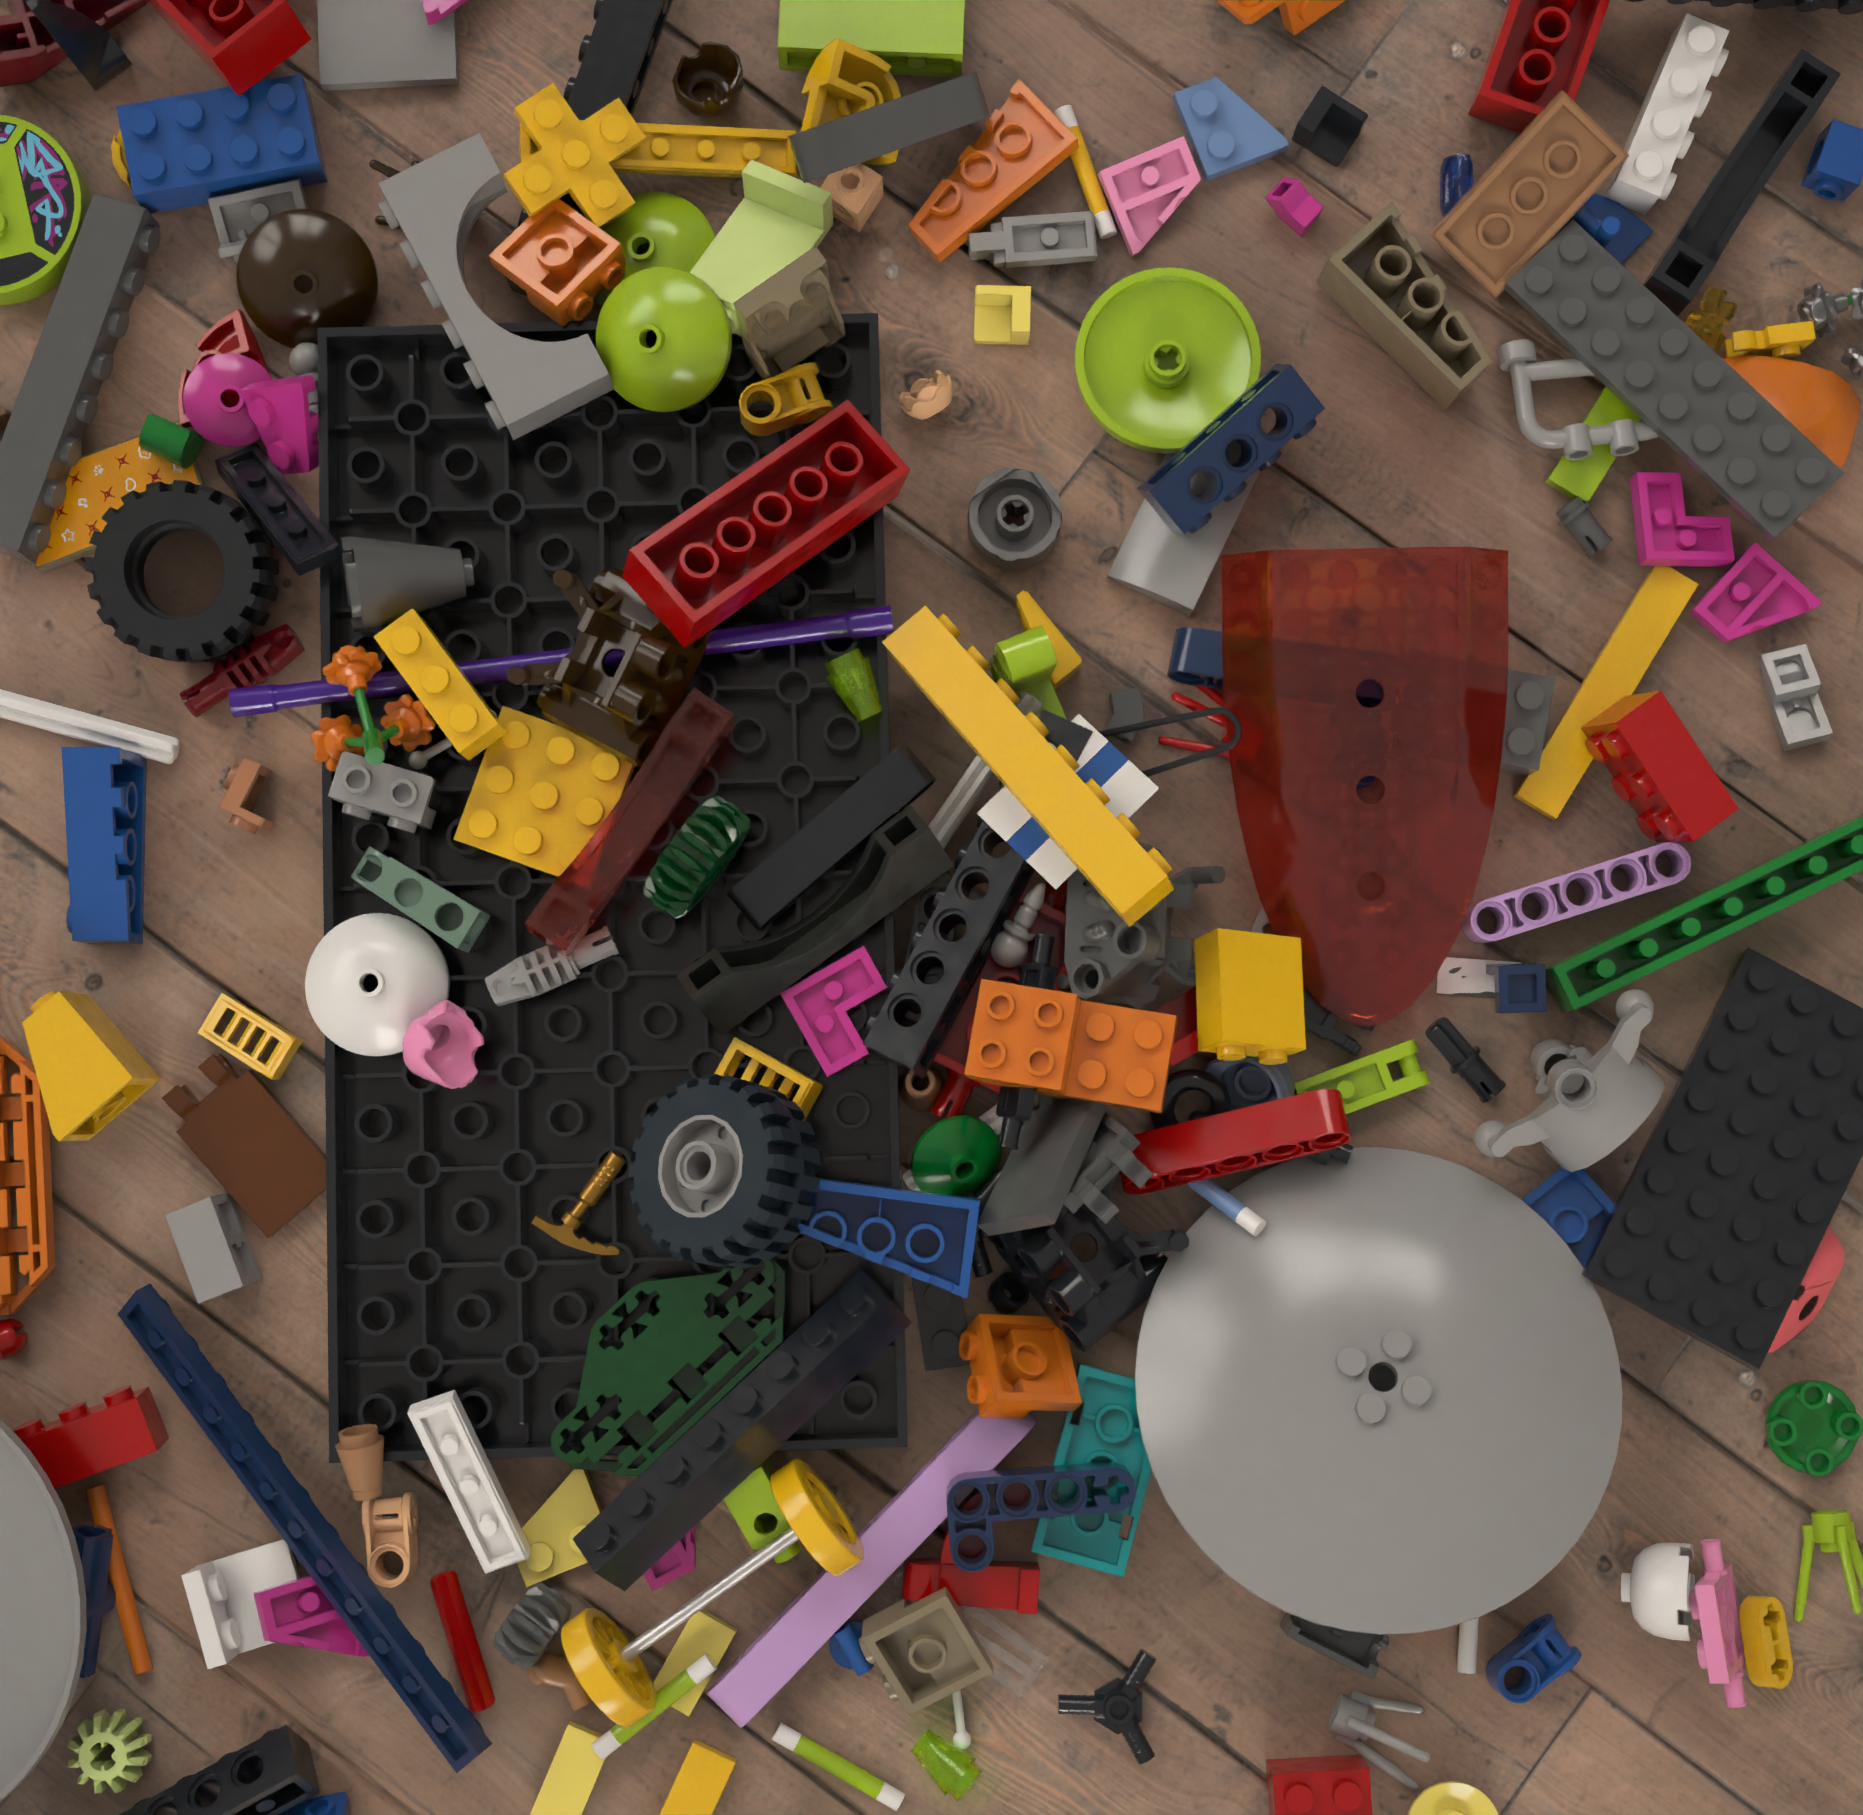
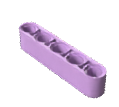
M1667 842L1474 903L1463 913L1461 920L1462 930L1471 941L1482 944L1501 940L1676 884L1684 880L1689 874L1691 857L1680 844ZM1659 853L1667 855L1672 862V872L1668 877L1662 876L1656 869L1655 860ZM1615 867L1623 869L1628 875L1629 882L1624 891L1617 890L1611 883L1610 876ZM1570 881L1579 883L1584 889L1585 897L1579 906L1571 903L1566 896V888ZM1526 895L1535 897L1540 903L1541 911L1535 920L1526 917L1522 911L1521 904ZM1481 909L1491 911L1496 917L1497 925L1491 934L1484 933L1477 925V916Z

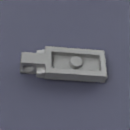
M1091 211L1002 217L1001 222L990 224L991 232L969 233L968 235L969 260L993 259L994 267L1005 266V268L1094 262L1097 259L1094 214Z

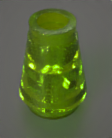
M859 648L825 664L829 673L826 676L827 680L851 713L855 715L857 722L883 710L879 702L880 698L869 658H863Z
M930 1729L926 1731L911 1749V1752L917 1757V1760L943 1795L946 1796L949 1793L956 1801L961 1798L982 1772L974 1764L976 1758L939 1735H935Z

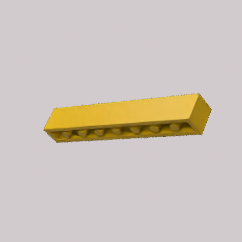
M925 605L882 641L889 654L1121 919L1131 927L1174 890L1167 876L1172 871L1171 866L1154 847L1148 852L1136 841L1141 834L1128 817L1121 813L1115 818L1105 806L1110 799L1092 778L1086 783L1081 780L1074 772L1080 766L1063 745L1054 749L1044 737L1049 734V731L1032 711L1024 716L1014 705L1020 700L1005 680L1001 678L995 683L985 672L990 668V665L973 645L965 650L956 640L961 636V633L944 613L936 618Z

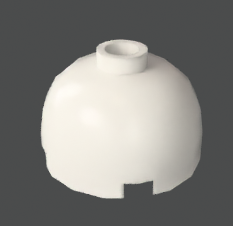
M1672 1542L1654 1544L1644 1548L1635 1557L1631 1573L1622 1572L1621 1601L1631 1602L1632 1613L1636 1622L1642 1629L1654 1636L1671 1640H1692L1689 1629H1693L1694 1626L1689 1603L1690 1591L1695 1590V1575L1689 1573V1561H1694L1692 1544Z

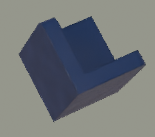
M1486 964V974L1494 975L1495 1013L1547 1012L1546 964Z

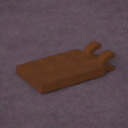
M212 1054L198 1068L212 1083L218 1086L199 1102L186 1085L182 1087L176 1085L162 1099L177 1115L187 1122L176 1131L177 1134L267 1238H271L326 1191V1155L253 1070H247L239 1076L222 1054L218 1056Z

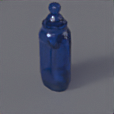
M1455 154L1443 159L1440 169V211L1443 217L1473 186V163L1468 154Z

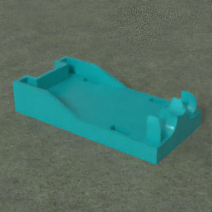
M1078 1362L1076 1377L1081 1400L1084 1404L1078 1425L1070 1423L1073 1412L1065 1411L1052 1466L1108 1461L1117 1462L1123 1465L1134 1479L1136 1496L1129 1507L1119 1512L1038 1518L1030 1550L1034 1553L1124 1577L1151 1474L1137 1417L1135 1378ZM1115 1475L1109 1476L1108 1485L1093 1487L1090 1476L1083 1478L1088 1491L1087 1500L1094 1499L1091 1493L1092 1489H1104L1108 1496L1113 1498L1116 1497L1117 1489L1125 1486V1484H1120ZM1060 1479L1054 1483L1051 1494L1059 1495L1058 1501L1060 1502L1070 1501L1076 1495L1078 1486L1071 1479ZM1124 1514L1132 1516L1127 1538L1118 1536Z

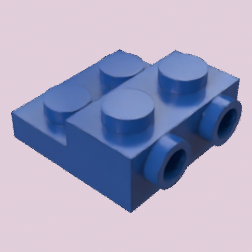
M1561 1168L1522 1199L1563 1239L1583 1268L1615 1207L1614 1203L1584 1169L1570 1172Z

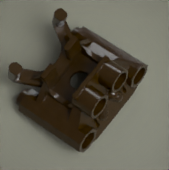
M616 568L610 571L603 570L598 573L592 583L590 594L576 574L564 569L557 570L553 575V583L561 588V591L579 616V625L577 627L579 635L572 650L558 662L512 666L507 671V679L515 685H545L537 699V705L541 708L544 718L621 759L640 767L648 762L655 752L657 745L665 736L704 656L712 629L684 648L622 577L623 571ZM622 649L625 654L612 678L605 671V658L611 651Z

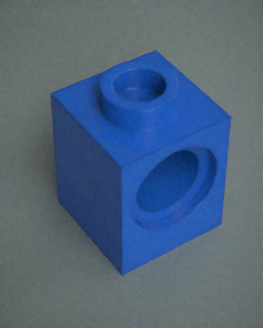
M1833 119L1818 135L1801 186L1813 190L1814 194L1822 199L1832 201L1840 199L1844 201L1860 185L1863 177V129Z

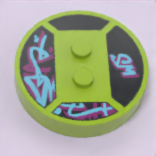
M0 115V305L18 304L35 299L60 284L91 202V194L83 173L61 145L38 126L7 115Z

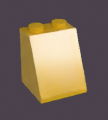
M50 991L31 1006L30 1009L33 1013L22 1022L51 1130L59 1142L90 1140L161 1079L88 994L64 991L55 993Z

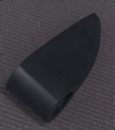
M26 1L32 12L95 91L133 65L109 32L81 12L49 1Z

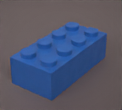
M302 74L259 81L239 97L230 87H223L116 106L133 195L140 206L145 207L150 214L208 204V198L212 196L301 178L302 186L328 182L311 96Z

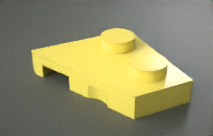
M574 1469L523 1526L522 1531L531 1548V1554L529 1559L517 1564L526 1587L588 1563L573 1541V1538L603 1510L587 1470Z

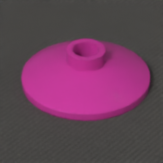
M224 353L211 356L199 363L186 381L183 392L186 416L193 428L202 437L214 444L224 447H242L252 444L261 439V436L248 413L247 405L240 390L251 383L273 379L262 365L244 355ZM233 390L239 394L240 400L235 407L230 408L222 404L221 397L225 391Z

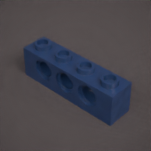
M1275 364L1137 489L1171 531L1185 534L1187 531L1194 533L1208 523L1212 517L1210 511L1222 500L1228 502L1234 499L1246 488L1247 483L1244 480L1257 469L1260 471L1265 470L1274 464L1282 455L1280 448L1292 437L1296 440L1311 431L1317 423L1315 417L1325 408L1292 365ZM1271 408L1276 415V424L1269 433H1265L1261 427V417L1267 409ZM1236 439L1241 446V456L1237 462L1230 465L1226 460L1225 451L1228 444ZM1202 471L1206 476V487L1201 494L1194 496L1190 489V481L1194 474Z

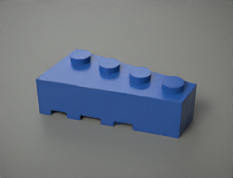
M820 1178L818 1193H812L809 1203L814 1206L808 1220H801L797 1226L801 1230L800 1233L864 1257L872 1262L882 1264L915 1279L930 1283L963 1298H968L980 1205L979 1199Z

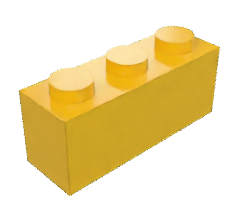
M413 608L373 636L456 750L468 761L508 733L426 621Z

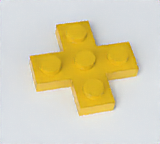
M551 83L514 108V115L539 151L504 173L503 179L530 218L567 193L571 195L586 219L600 229L634 207L636 202L610 164L643 143L646 136L619 97L582 122L579 121L554 83Z

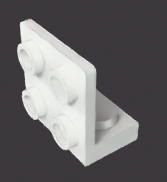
M284 1539L197 1565L181 1575L207 1669L227 1664L240 1653L275 1643L264 1641L253 1593L300 1578L292 1550Z

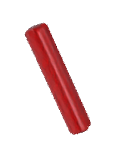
M454 1570L445 1571L433 1576L430 1579V1586L468 1709L471 1712H478L491 1707L495 1702V1697L457 1574Z

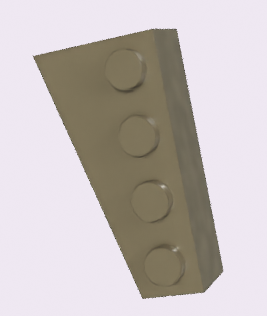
M1391 201L1327 261L1316 282L1446 411L1479 379L1492 362V359L1462 311L1455 310L1445 293L1447 287L1439 274L1434 275L1421 255L1422 247L1414 234L1409 236L1399 220L1401 216L1394 202Z

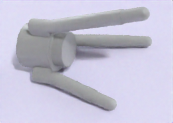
M1353 1690L1351 1697L1340 1694L1333 1706L1327 1725V1730L1336 1733L1335 1740L1349 1745L1411 1790H1417L1419 1784L1359 1739L1366 1741L1368 1737H1371L1423 1762H1428L1430 1755L1427 1752L1373 1727L1376 1714L1368 1711V1707L1403 1713L1422 1714L1424 1707L1404 1701L1368 1696L1357 1690Z

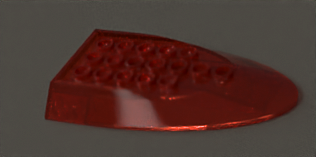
M1477 547L1283 549L1221 555L1224 708L1237 716L1242 728L1240 741L1234 748L1228 750L1229 763L1246 854L1260 902L1274 935L1301 938L1303 985L1315 999L1339 1018L1355 1025L1372 1026L1394 1018L1411 1006L1436 976L1457 938L1472 900L1486 851L1496 801L1506 719L1508 687V551ZM1364 680H1373L1382 689V700L1376 707H1364L1356 699V688ZM1225 716L1227 743H1229L1234 737L1235 729L1232 721ZM1365 776L1375 778L1381 787L1379 798L1372 804L1363 803L1356 794V786ZM1366 872H1374L1381 880V890L1372 899L1362 898L1357 891V881Z

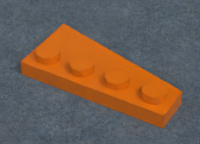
M1020 79L1010 89V97L1001 109H995L991 117L985 122L986 128L973 146L968 145L958 158L959 164L948 179L941 180L908 224L910 233L939 264L968 240L969 233H977L1079 148L1078 139Z

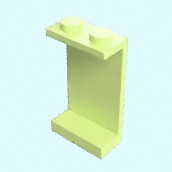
M752 159L742 171L743 200L690 271L691 274L706 282L718 295L727 312L731 333L739 336L742 335L734 302L813 247H818L834 224L831 192L807 182L803 183L800 179Z

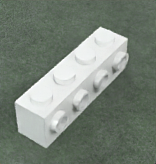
M1686 13L1670 37L1623 149L1629 154V157L1614 171L1604 197L1643 215L1647 214L1658 199L1664 201L1667 199L1677 178V174L1670 172L1676 157L1679 159L1684 158L1694 138L1695 133L1688 130L1693 117L1700 118L1710 100L1712 92L1705 89L1710 76L1717 77L1728 57L1729 50L1724 49L1723 45L1729 30Z

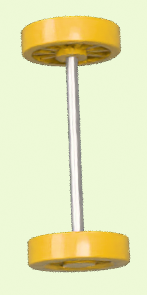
M795 1458L773 1473L770 1478L772 1493L790 1528L632 1642L629 1641L623 1631L606 1614L594 1608H586L563 1625L561 1641L570 1667L590 1699L610 1720L620 1726L631 1727L651 1713L656 1707L655 1688L649 1672L639 1656L640 1653L797 1540H800L811 1556L827 1572L835 1576L843 1575L863 1560L864 1548L852 1521L827 1484L807 1463Z

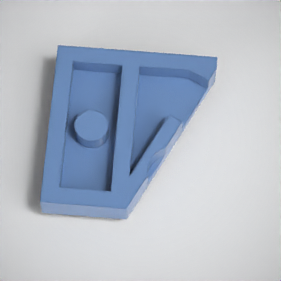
M1217 77L1177 91L1173 95L1172 100L1205 182L1282 154L1288 150L1289 143L1287 139Z

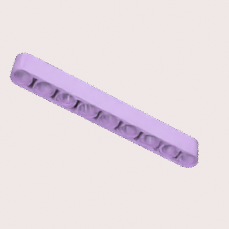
M978 1410L858 1533L864 1548L863 1560L841 1576L832 1575L823 1569L724 1671L706 1694L740 1728L747 1724L947 1517L946 1491L950 1481L958 1474L965 1472L993 1470L1028 1434L1037 1420L1030 1413L1024 1419L980 1418ZM964 1486L960 1488L955 1494L954 1501L956 1504L959 1505L975 1487Z

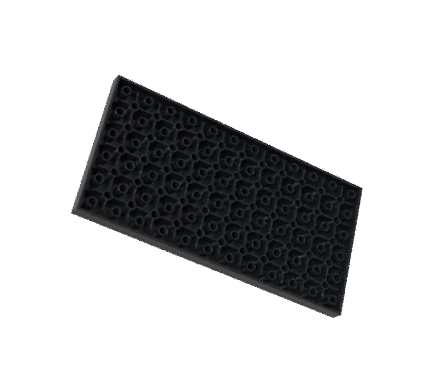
M878 313L841 314L844 321L845 336L827 349L823 346L796 366L804 363H816L819 369V373L816 375L825 400L831 401L833 409L849 400L882 437ZM598 320L569 321L564 327L557 322L496 323L517 336L542 342L566 341L588 334L596 348ZM442 325L317 328L319 520L340 545L341 554L351 552V550L343 551L341 537L355 536L460 549L462 559L471 558L474 586L466 587V597L418 613L426 621L456 663L573 648L579 635V630L577 629L579 616L561 591V588L553 583V575L557 570L564 569L576 574L591 594L592 583L598 573L603 570L610 571L616 568L623 571L629 549L817 421L797 424L761 437L752 435L744 428L740 417V395L747 386L762 381V378L747 359L742 336L734 333L732 334L730 360L723 378L705 399L692 407L674 412L650 411L628 402L614 389L513 440L506 426L497 430L484 405L492 400L487 389L483 386L476 390L463 363L471 360L464 346L454 349ZM653 330L649 331L646 336V343L652 348L657 341V336ZM802 387V389H803V391H804V394H805V397H806V399L808 400L807 395H806V392H805L804 388ZM764 401L755 402L748 409L749 413L757 418H765L774 410L772 405ZM884 507L712 630L844 614L850 610L886 606ZM343 558L320 567L321 680L327 677L323 674V667L332 662L334 653L347 645L364 647L367 653H377L382 669L376 673L397 670L373 637L391 623L364 632H353L351 623L352 610L348 604ZM887 634L855 639L844 637L704 655L665 736L657 745L655 752L648 762L640 767H634L590 888L453 840L486 749L468 761L452 745L428 759L424 768H412L409 764L411 753L415 751L423 752L447 738L436 721L435 728L429 731L432 737L431 742L427 745H418L412 752L406 751L403 744L398 746L392 745L390 739L383 742L385 753L383 763L424 774L435 780L428 807L436 811L431 830L417 826L415 834L387 826L389 820L387 816L372 812L370 820H365L341 812L343 803L328 797L336 771L327 770L325 762H322L324 936L340 923L369 913L392 914L416 923L431 935L446 959L450 977L448 1000L466 1011L467 1016L474 1022V1027L484 1037V1045L478 1047L474 1056L475 1066L478 1070L477 1075L467 1086L450 1089L412 1073L405 1065L403 1052L387 1056L356 1054L338 1046L325 1035L329 1463H341L335 1445L339 1443L338 1433L345 1428L361 1424L377 1425L378 1433L384 1436L383 1461L430 1460L407 1412L412 1404L454 1389L488 1459L557 1457L551 1446L552 1433L557 1425L576 1408L589 1337L596 1321L632 1287L645 1279H666L716 1273L724 1269L722 1267L675 1258L669 1251L661 1250L653 1243L651 1239L652 1233L644 1232L638 1221L637 1215L641 1213V1210L633 1208L630 1191L634 1190V1181L629 1180V1164H634L636 1152L632 1151L635 1138H641L645 1127L641 1124L649 1112L656 1113L659 1109L657 1102L669 1091L677 1093L676 1087L691 1078L698 1080L703 1075L714 1074L734 1037L741 1039L823 1085L817 1100L805 1122L811 1123L816 1136V1140L811 1142L812 1148L819 1149L821 1166L815 1167V1177L901 1189L899 1075L897 1065L875 1055L867 1048L870 1054L827 1077L781 994L753 1012L742 1023L720 1036L693 1002L676 976L715 947L753 942L788 929L812 914L831 898L850 876L861 858L867 842L760 931H757L727 895L741 879L890 754L888 653L882 643L887 638ZM619 666L605 668V671L613 678ZM508 680L473 685L488 707L497 714V717H499L502 706L556 724L544 718L541 708L537 705L539 693L545 685H515ZM414 692L404 693L410 695L414 702L419 700ZM404 694L366 698L375 728L380 731L385 729L381 725V718L387 715L384 709L385 704L389 701H398ZM356 700L321 704V718L335 719L341 715H348L351 719V725L358 724L364 731ZM719 795L726 801L730 800L749 817L751 821L748 835L743 840V844L736 852L735 857L726 867V870L720 875L707 894L702 897L697 906H694L685 916L676 919L670 914L660 911L652 905L651 900L643 895L645 880L650 875V870L657 863L658 857L664 852L667 844L671 842L688 817H691L705 800ZM369 846L412 868L491 915L469 953L457 949L351 878ZM894 911L887 914L864 931L858 938L846 944L827 958L820 966L812 969L788 988L862 946L865 947L888 988V984L896 972ZM607 925L619 954H613L581 968V974L577 975L576 979L538 996L502 1006H497L494 1003L485 982L486 977L516 958L557 940H566L570 943ZM369 974L363 980V987L367 992L374 991L378 986V979L374 974ZM887 989L847 1011L863 1043L866 1039L864 1031L867 1022L874 1012L881 1011L889 996ZM745 1054L733 1077L741 1079L752 1059ZM761 1066L753 1083H760L768 1069L767 1066ZM779 1075L773 1089L779 1090L785 1079L784 1076ZM796 1085L795 1089L793 1090L789 1098V1101H792L794 1099L798 1089L800 1088V1085ZM609 1152H615L626 1161L594 1206H590L581 1217L582 1223L579 1228L574 1230L579 1238L584 1236L593 1244L599 1242L605 1246L614 1245L620 1249L618 1255H599L575 1249L559 1242L531 1223L539 1215L554 1224L563 1225L564 1222L561 1218L566 1211H572L580 1200L579 1193L601 1163H603ZM799 1233L791 1244L781 1243L783 1250L774 1258L786 1270L784 1340L775 1349L861 1269L892 1298L905 1314L904 1273L802 1233ZM761 1261L757 1266L747 1268L746 1272L734 1283L731 1278V1271H728L721 1280L730 1282L732 1285L718 1297L709 1293L708 1296L711 1298L712 1303L708 1310L712 1314L718 1311L724 1312L725 1315L729 1314L726 1304L738 1292H740L742 1303L744 1304L752 1294L742 1292L741 1289L753 1278H757L761 1282L765 1280L761 1273L765 1267L764 1262ZM770 1285L768 1288L775 1294V1289ZM641 1291L640 1294L643 1296L644 1301L630 1314L627 1312L626 1303L618 1309V1311L627 1313L629 1316L614 1328L608 1327L607 1324L605 1325L609 1333L604 1339L609 1345L619 1342L623 1346L624 1343L620 1338L621 1335L648 1310L653 1308L659 1313L660 1309L656 1303L661 1297L656 1291L648 1295ZM775 1295L747 1320L752 1328L765 1317L771 1318V1324L775 1321ZM637 1323L639 1334H641L647 1326ZM905 1330L776 1451L908 1447ZM722 1332L718 1335L724 1340V1343L697 1367L703 1375L731 1349L737 1356L740 1354L738 1349ZM768 1354L760 1363H762L770 1354ZM672 1379L668 1382L674 1390L648 1414L653 1422L681 1396L687 1403L691 1400ZM602 1394L606 1400L605 1404L577 1431L572 1432L569 1430L571 1435L566 1440L569 1446L573 1448L575 1445L581 1444L584 1447L581 1442L582 1439L611 1411L615 1410L621 1415L618 1405L622 1400L618 1395L615 1394L613 1397L608 1398ZM587 1406L579 1412L588 1415ZM620 1426L618 1430L624 1437L605 1455H619L630 1444L637 1450L641 1446ZM600 1428L601 1436L609 1430Z

